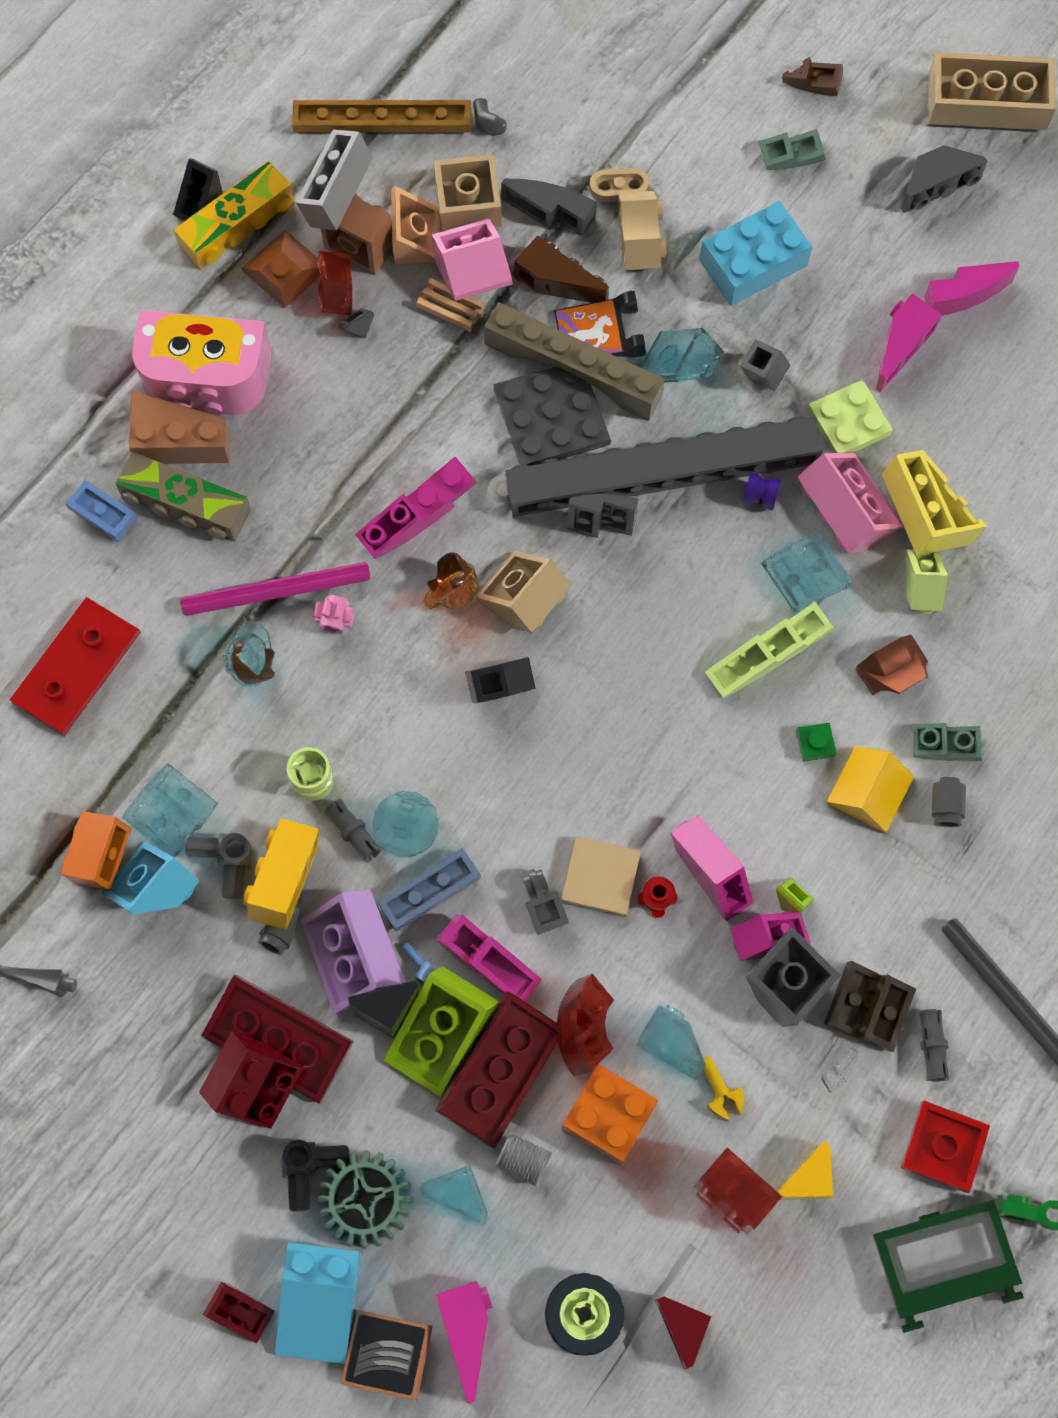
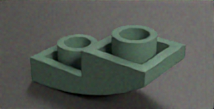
M946 723L913 724L914 757L945 761H982L981 727H947Z

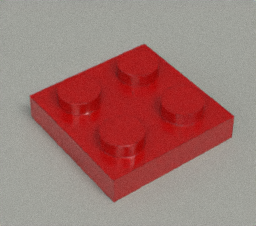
M923 1100L920 1104L900 1168L959 1191L970 1193L990 1125Z

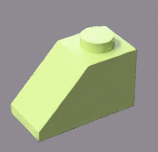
M907 549L906 598L910 609L922 614L943 611L948 574L939 552L917 556L914 549Z

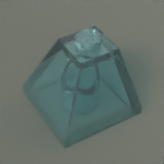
M703 328L660 331L640 368L664 378L665 383L709 377L716 370L724 351Z
M659 1005L641 1033L637 1046L692 1079L697 1080L706 1065L690 1023L684 1020L685 1014L671 1005H667L664 1008Z

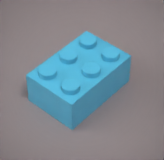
M779 200L703 240L699 261L729 304L733 306L808 266L812 245Z

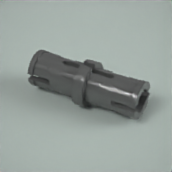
M342 799L335 801L336 807L331 803L326 808L325 814L340 829L343 840L350 842L365 862L372 861L370 855L376 858L381 853L382 848L365 830L366 824L362 819L357 820Z
M922 1010L919 1012L923 1041L920 1042V1048L924 1051L927 1081L940 1082L949 1080L946 1049L949 1046L943 1033L942 1010Z

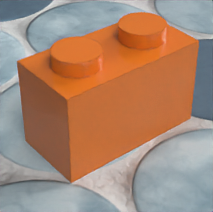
M82 811L78 823L74 827L73 838L68 852L63 859L60 875L78 885L111 891L132 827L113 816Z

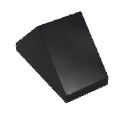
M189 158L173 215L186 221L222 195L223 191L218 171L193 158Z

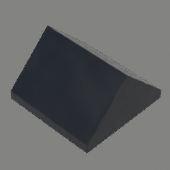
M415 980L349 996L348 1001L355 1016L395 1039L419 994V989Z

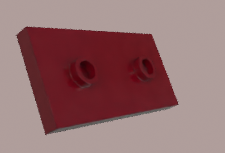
M233 975L201 1035L203 1038L223 1048L232 1031L259 1040L297 1062L304 1069L293 1089L318 1104L322 1103L354 1043L353 1040L238 975Z
M506 992L436 1107L435 1112L495 1149L566 1028L513 993Z

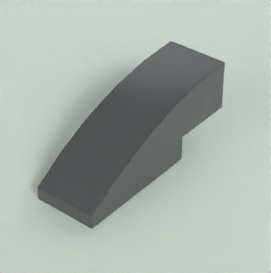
M504 178L501 182V199L549 229L559 221L578 234L583 235L595 220L597 202L578 192L559 185L536 180Z

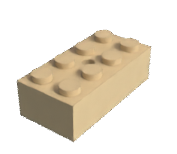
M935 52L928 73L929 124L1047 130L1056 110L1054 58Z

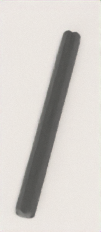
M956 918L951 919L942 927V932L1058 1066L1057 1033Z

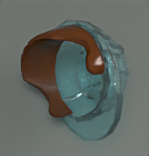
M245 622L238 626L223 654L226 672L235 681L244 686L259 685L261 682L270 680L275 676V672L272 670V660L275 652L271 648L269 634L263 625L257 622Z

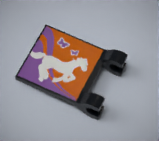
M635 291L624 292L609 300L554 310L557 329L616 357H641L646 355L643 334L633 335L626 339L621 313L632 314L638 312Z

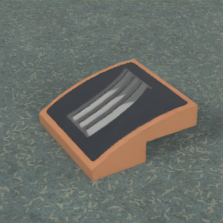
M357 1310L341 1384L417 1401L433 1326Z

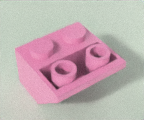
M489 218L432 234L435 264L455 301L513 284L500 236Z

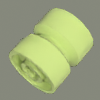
M312 747L301 748L288 759L287 775L297 796L303 800L316 801L329 794L333 787L334 778L329 760L322 751Z

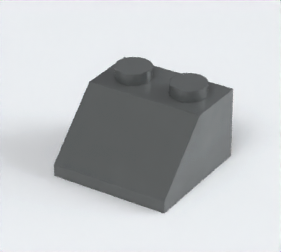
M790 927L749 972L746 979L758 1003L782 1027L797 1026L841 975L793 927Z

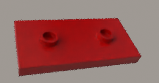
M86 597L9 699L10 702L65 737L141 633L140 630Z

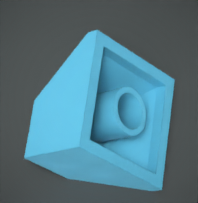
M144 841L116 875L111 891L103 890L102 894L135 915L179 907L183 901L192 895L194 887L200 880L174 857Z

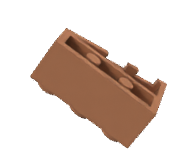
M131 392L129 450L131 453L133 451L163 464L229 463L230 432L225 418L138 392Z

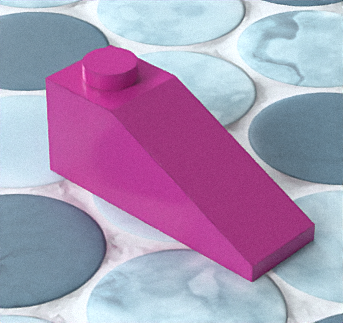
M914 294L905 302L900 300L890 313V316L893 318L888 329L876 390L879 392L888 385L936 331L942 314Z
M477 1281L436 1294L468 1404L476 1400L488 1322L486 1310L493 1308L487 1287L479 1288Z

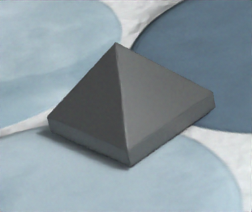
M361 308L338 322V326L340 329L366 338L374 314L370 310Z

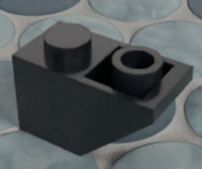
M529 657L465 671L472 703H482L536 689Z

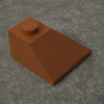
M286 230L242 267V271L284 308L328 270L327 265Z

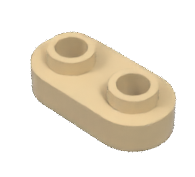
M637 168L600 170L595 172L590 178L589 191L591 196L599 202H618V193L649 191L650 180L643 170ZM636 186L638 189H630L629 187ZM600 188H607V189H609V190H608V191H603V190H600Z

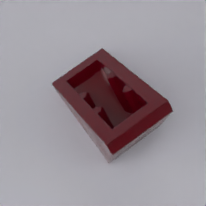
M221 1281L202 1315L257 1344L275 1310L231 1284Z
M665 1296L656 1299L655 1302L683 1369L693 1367L712 1316Z

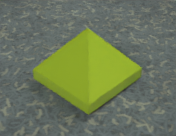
M788 878L776 889L780 907L783 911L801 913L815 901L793 878Z

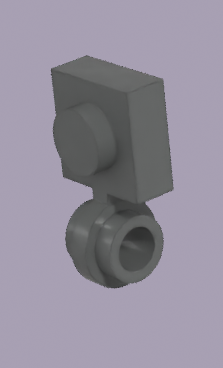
M528 870V874L522 876L528 894L535 893L537 898L525 902L537 936L569 924L558 892L555 891L544 895L543 890L547 889L548 885L542 870Z

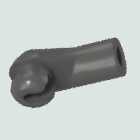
M478 98L473 101L477 128L489 134H503L506 131L507 123L503 118L489 112L487 100Z

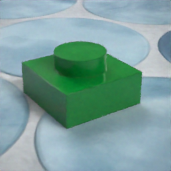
M830 723L797 728L796 733L802 762L835 757L837 753Z

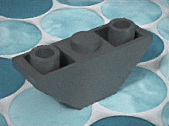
M945 145L918 156L901 209L904 213L914 208L919 210L938 197L946 198L958 188L976 184L983 176L988 162L984 156Z

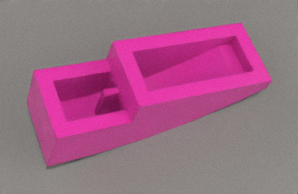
M1019 262L958 267L954 279L929 282L924 296L925 303L942 314V316L971 308L988 300L1011 284L1020 267Z
M456 914L435 940L503 995L506 992H511L526 1002L542 981L539 976L492 936H487L464 915Z

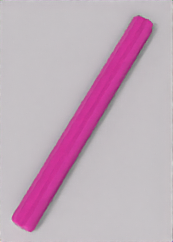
M362 562L181 598L180 604L183 614L189 616L370 580V571L368 564Z

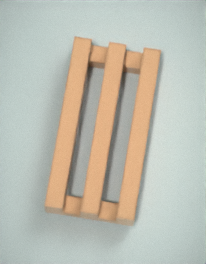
M432 278L429 279L427 288H424L422 291V297H419L416 301L417 308L469 332L472 331L485 308L484 302L473 297L455 302L447 285ZM431 299V300H433V301H435V302H438V303L444 305L446 308H448V309H450V310H452V311H454V312L457 311V312H459V313H462V314H464V315L470 317V320H468V319H466V318H463V317H461V316H459V315H457V314H455V313H452V312H450V311H448V310H446V309H444V308H442V307H439V306H437V305H435V304H433V303H431V302H428V300Z

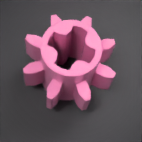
M328 595L325 597L324 603L316 602L313 617H315V622L320 623L319 629L329 634H342L344 627L352 628L355 613H353V608L348 607L349 601L340 596Z

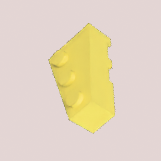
M924 450L895 455L881 474L917 556L971 545L987 527L982 519L977 521L965 507L968 504L962 496L957 497L946 484L948 479Z

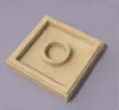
M576 836L561 902L626 917L641 851Z

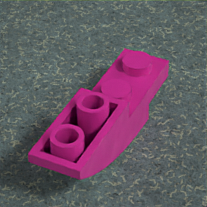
M454 457L407 497L403 493L360 529L355 536L373 558L377 559L403 545L455 507L453 502L477 482L460 461Z

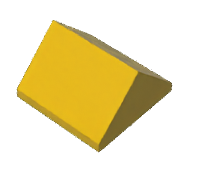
M855 746L826 804L886 833L914 775L890 751Z

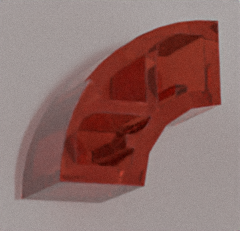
M593 973L576 979L571 984L561 1001L557 1015L556 1029L560 1053L574 1077L591 1072L614 1049L607 1038L605 1028L607 1010L614 999Z

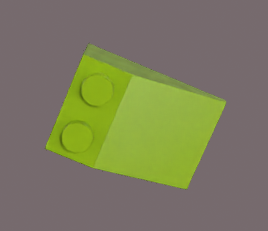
M444 966L438 968L427 977L383 1061L437 1096H443L500 1001Z

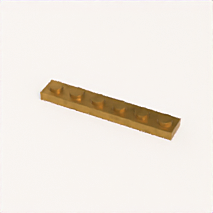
M293 100L292 127L293 132H332L333 129L356 132H471V100Z

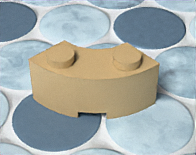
M654 191L618 193L620 231H622L621 249L625 270L661 268V258H666L667 255L666 239H661L658 219L663 218L662 200L657 201Z

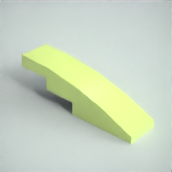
M813 602L788 620L786 618L763 635H756L706 670L705 673L721 696L726 698L787 662L835 629L817 603Z

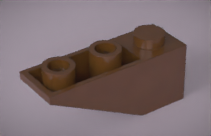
M536 236L514 260V276L539 294L590 303L608 300L609 286L603 278L598 275H592L583 268L579 261L574 258H568L559 251L554 243L544 241L539 236Z

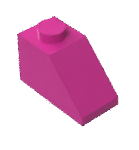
M801 913L762 914L730 928L734 939V947L738 952L740 961L762 959L790 927H793L811 944Z

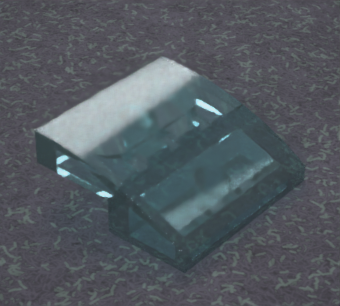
M815 532L788 545L761 563L795 615L813 602L819 605L825 598L848 589L853 583L819 532Z
M165 764L137 795L121 818L163 852L172 857H177L186 844L187 838L195 830L202 828L218 805V802L170 764Z

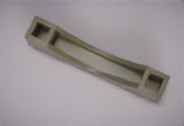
M497 303L484 326L485 345L510 357L538 360L568 371L599 389L620 408L645 420H650L663 397L664 378L502 303Z

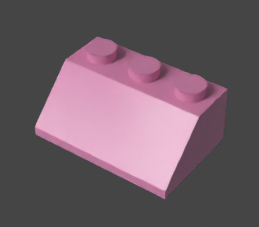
M855 452L823 453L797 477L803 485L802 490L804 494L814 501L820 510L819 515L821 519L832 528L837 536V543L848 553L864 552L904 529L902 521Z

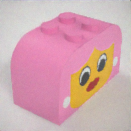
M139 310L132 358L146 395L216 416L221 414L239 415L251 411L262 401L266 391L272 350L265 321Z

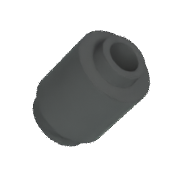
M941 777L940 782L934 783L932 788L931 816L935 818L934 824L940 827L961 826L966 810V785L960 783V779L956 777Z

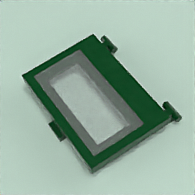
M994 1199L941 1215L939 1211L918 1217L919 1221L873 1234L899 1319L905 1318L906 1325L901 1326L903 1333L924 1327L922 1320L915 1322L913 1315L1004 1289L1005 1296L1001 1297L1003 1304L1024 1298L1022 1291L1015 1293L1013 1286L1023 1283Z

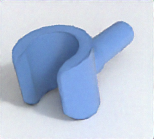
M406 943L402 947L403 950L420 968L414 977L424 985L427 977L431 972L435 971V968L432 964L421 958L410 943Z

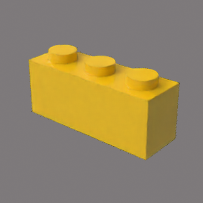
M280 818L276 830H270L266 841L268 851L265 858L259 857L254 876L257 878L253 886L248 885L243 898V905L247 906V918L249 920L287 930L319 847L318 828Z

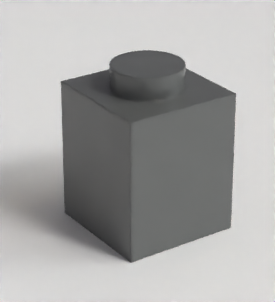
M755 339L739 366L749 380L775 392L790 364L782 351Z

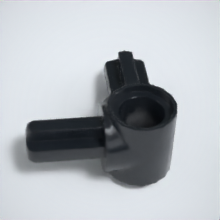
M299 1139L293 1140L285 1146L281 1157L282 1178L288 1179L290 1211L303 1212L309 1210V1177L314 1176L316 1168L339 1167L336 1163L338 1159H342L346 1166L349 1165L350 1153L348 1146L315 1147V1142H306ZM296 1150L301 1151L306 1155L307 1162L303 1166H293L288 1161L287 1156L289 1153Z

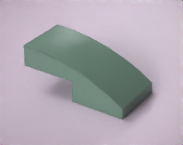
M817 129L791 138L788 137L786 132L758 141L766 170L796 168L826 160Z

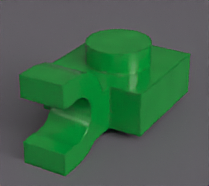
M1008 1194L1007 1199H1001L995 1203L1000 1217L1026 1223L1032 1222L1040 1224L1045 1229L1058 1231V1223L1052 1222L1047 1218V1210L1049 1208L1058 1210V1201L1049 1200L1041 1203L1040 1206L1028 1204L1029 1198Z

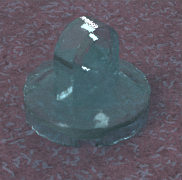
M401 791L389 795L380 802L374 812L372 827L375 838L384 851L395 857L410 858L423 851L425 852L432 846L438 835L439 820L435 807L426 797L416 792Z

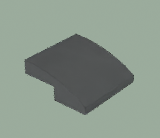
M589 494L573 497L569 502L567 529L598 538L601 527L632 536L639 499L615 494Z

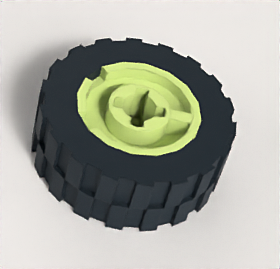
M590 1273L574 1274L559 1282L550 1293L545 1308L546 1326L554 1342L565 1351L581 1356L595 1355L609 1348L620 1335L624 1324V1305H622L621 1297L614 1289V1286L604 1280L603 1277ZM582 1307H586L591 1311L590 1320L585 1322L580 1321L577 1314L578 1310Z

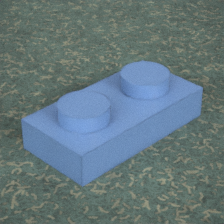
M86 480L65 503L69 510L117 542L137 519L133 511Z

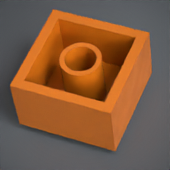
M598 1064L562 1124V1130L622 1166L659 1100Z

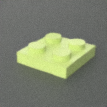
M863 380L814 401L807 408L810 416L815 417L817 428L832 453L856 452L891 436L893 432L891 425Z

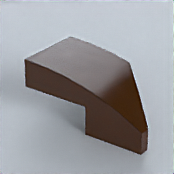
M808 57L803 60V65L793 72L789 73L788 70L784 72L782 81L787 85L805 91L838 96L843 76V64L812 63L811 58Z

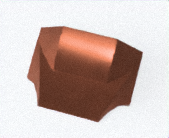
M910 634L900 637L875 651L860 662L855 670L872 695L880 691H891L900 694L928 678L926 672L928 660Z

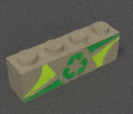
M133 451L115 483L121 498L125 502L133 506H138L139 504L147 506L153 513L161 517L169 515L177 518L181 524L188 528L195 529L197 526L207 530L209 535L219 540L227 538L235 542L251 511L247 496Z

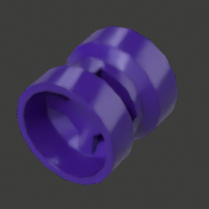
M750 473L742 503L749 505L762 503L761 505L764 509L773 511L781 480L774 478L765 480L758 474Z

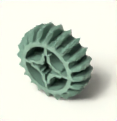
M368 1150L363 1151L362 1162H358L356 1154L352 1152L349 1154L351 1165L346 1166L342 1159H338L336 1163L341 1171L338 1174L332 1169L326 1171V1174L334 1180L332 1184L320 1182V1188L329 1191L328 1196L320 1195L317 1197V1202L322 1204L328 1203V1208L321 1209L318 1213L320 1217L331 1215L332 1219L326 1222L324 1227L326 1230H331L335 1226L339 1227L334 1235L336 1240L339 1241L345 1233H348L346 1245L349 1247H353L356 1237L360 1238L362 1249H367L368 1238L373 1237L375 1246L380 1247L382 1245L380 1234L384 1233L392 1241L394 1235L389 1228L394 1225L401 1231L404 1229L405 1226L397 1218L399 1215L408 1218L411 1215L409 1210L402 1208V1203H413V1197L409 1195L402 1196V1192L409 1190L412 1186L410 1182L399 1184L398 1180L403 1178L406 1173L403 1169L396 1171L394 1174L391 1172L396 1165L394 1159H390L385 1166H382L384 1155L380 1152L377 1153L374 1162H370V1152ZM363 1171L378 1172L385 1176L391 1185L384 1188L369 1187L364 1178ZM353 1175V1193L348 1198L337 1203V1195L342 1183L349 1176ZM360 1183H362V1187L369 1195L375 1194L374 1202L370 1201L372 1203V1206L369 1207L371 1217H369L368 1211L362 1204H355L356 1198H361L358 1195L362 1192ZM394 1196L391 1213L384 1222L378 1225L376 1216L377 1206L381 1202L388 1200L387 1198ZM351 1211L361 1212L368 1229H356L347 1225L339 1214Z

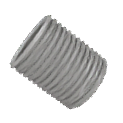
M510 1133L495 1166L496 1168L499 1167V1170L507 1171L510 1175L513 1174V1176L523 1179V1181L526 1180V1183L534 1184L535 1187L552 1153L551 1151L548 1152V1149H542V1147L535 1145V1143H529V1140L526 1141V1139Z

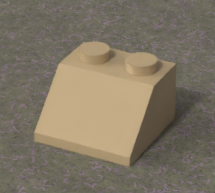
M514 551L477 594L476 599L514 628L533 633L535 629L543 624L545 617L554 606L563 600L564 594L572 585L551 559Z

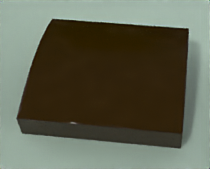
M849 961L844 968L824 1025L867 1044L894 1052L916 988L888 974L880 975L854 961Z

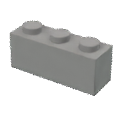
M333 129L309 175L296 204L311 228L337 231L373 159L360 132Z

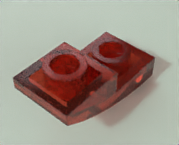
M319 251L317 265L320 284L317 291L321 313L351 316L352 276L349 254Z

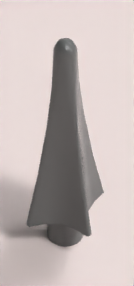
M0 965V974L29 983L62 997L63 991L73 993L77 987V979L69 978V974L63 973L62 969L20 968Z

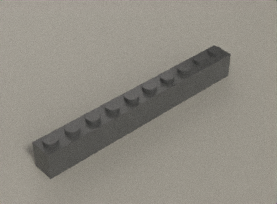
M797 416L789 419L787 422L775 424L774 422H764L757 427L746 429L734 427L723 433L713 434L705 432L688 439L676 437L667 440L665 443L654 445L642 443L634 448L625 450L612 448L602 454L590 455L584 453L574 456L573 459L561 461L549 459L542 464L532 466L520 464L505 470L506 488L512 517L569 508L570 499L581 495L615 494L632 497L747 477L750 473L764 474L810 466L822 455L823 448L815 417L804 418Z

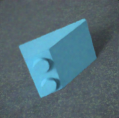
M288 1242L282 1277L275 1355L341 1364L346 1363L362 1260L361 1252Z

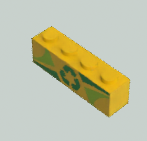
M267 161L173 229L178 246L200 270L208 264L215 263L221 254L231 247L238 246L247 235L254 230L261 229L269 219L290 207L291 203L294 202L292 185L270 161Z

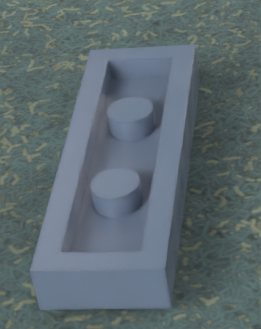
M461 848L380 899L377 903L395 932L479 880L481 875L465 850Z

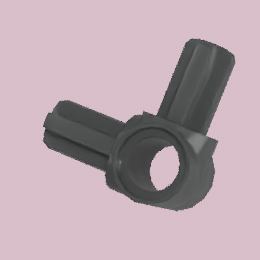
M220 833L219 838L188 837L185 844L186 855L189 857L217 858V863L224 866L222 896L227 899H240L243 893L244 867H250L252 847L247 838L239 833ZM232 841H242L245 847L244 853L238 858L229 857L227 854L228 845Z

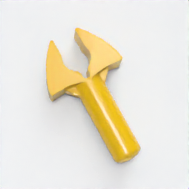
M710 1056L702 1058L699 1061V1065L715 1093L713 1102L707 1104L708 1109L719 1118L729 1121L730 1118L723 1108V1097L734 1103L738 1114L741 1115L744 1105L742 1087L735 1091L727 1088Z

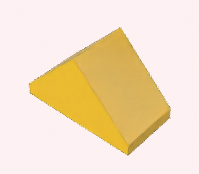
M826 1141L820 1143L777 1190L774 1196L778 1200L829 1199L833 1197L830 1144Z

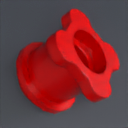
M657 876L646 881L642 892L637 896V901L639 905L646 906L654 918H662L665 915V910L670 905L676 903L677 893L670 880ZM661 891L664 897L657 898L653 892Z

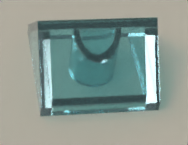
M470 1165L422 1183L419 1189L422 1196L482 1224H487L489 1219L488 1212Z

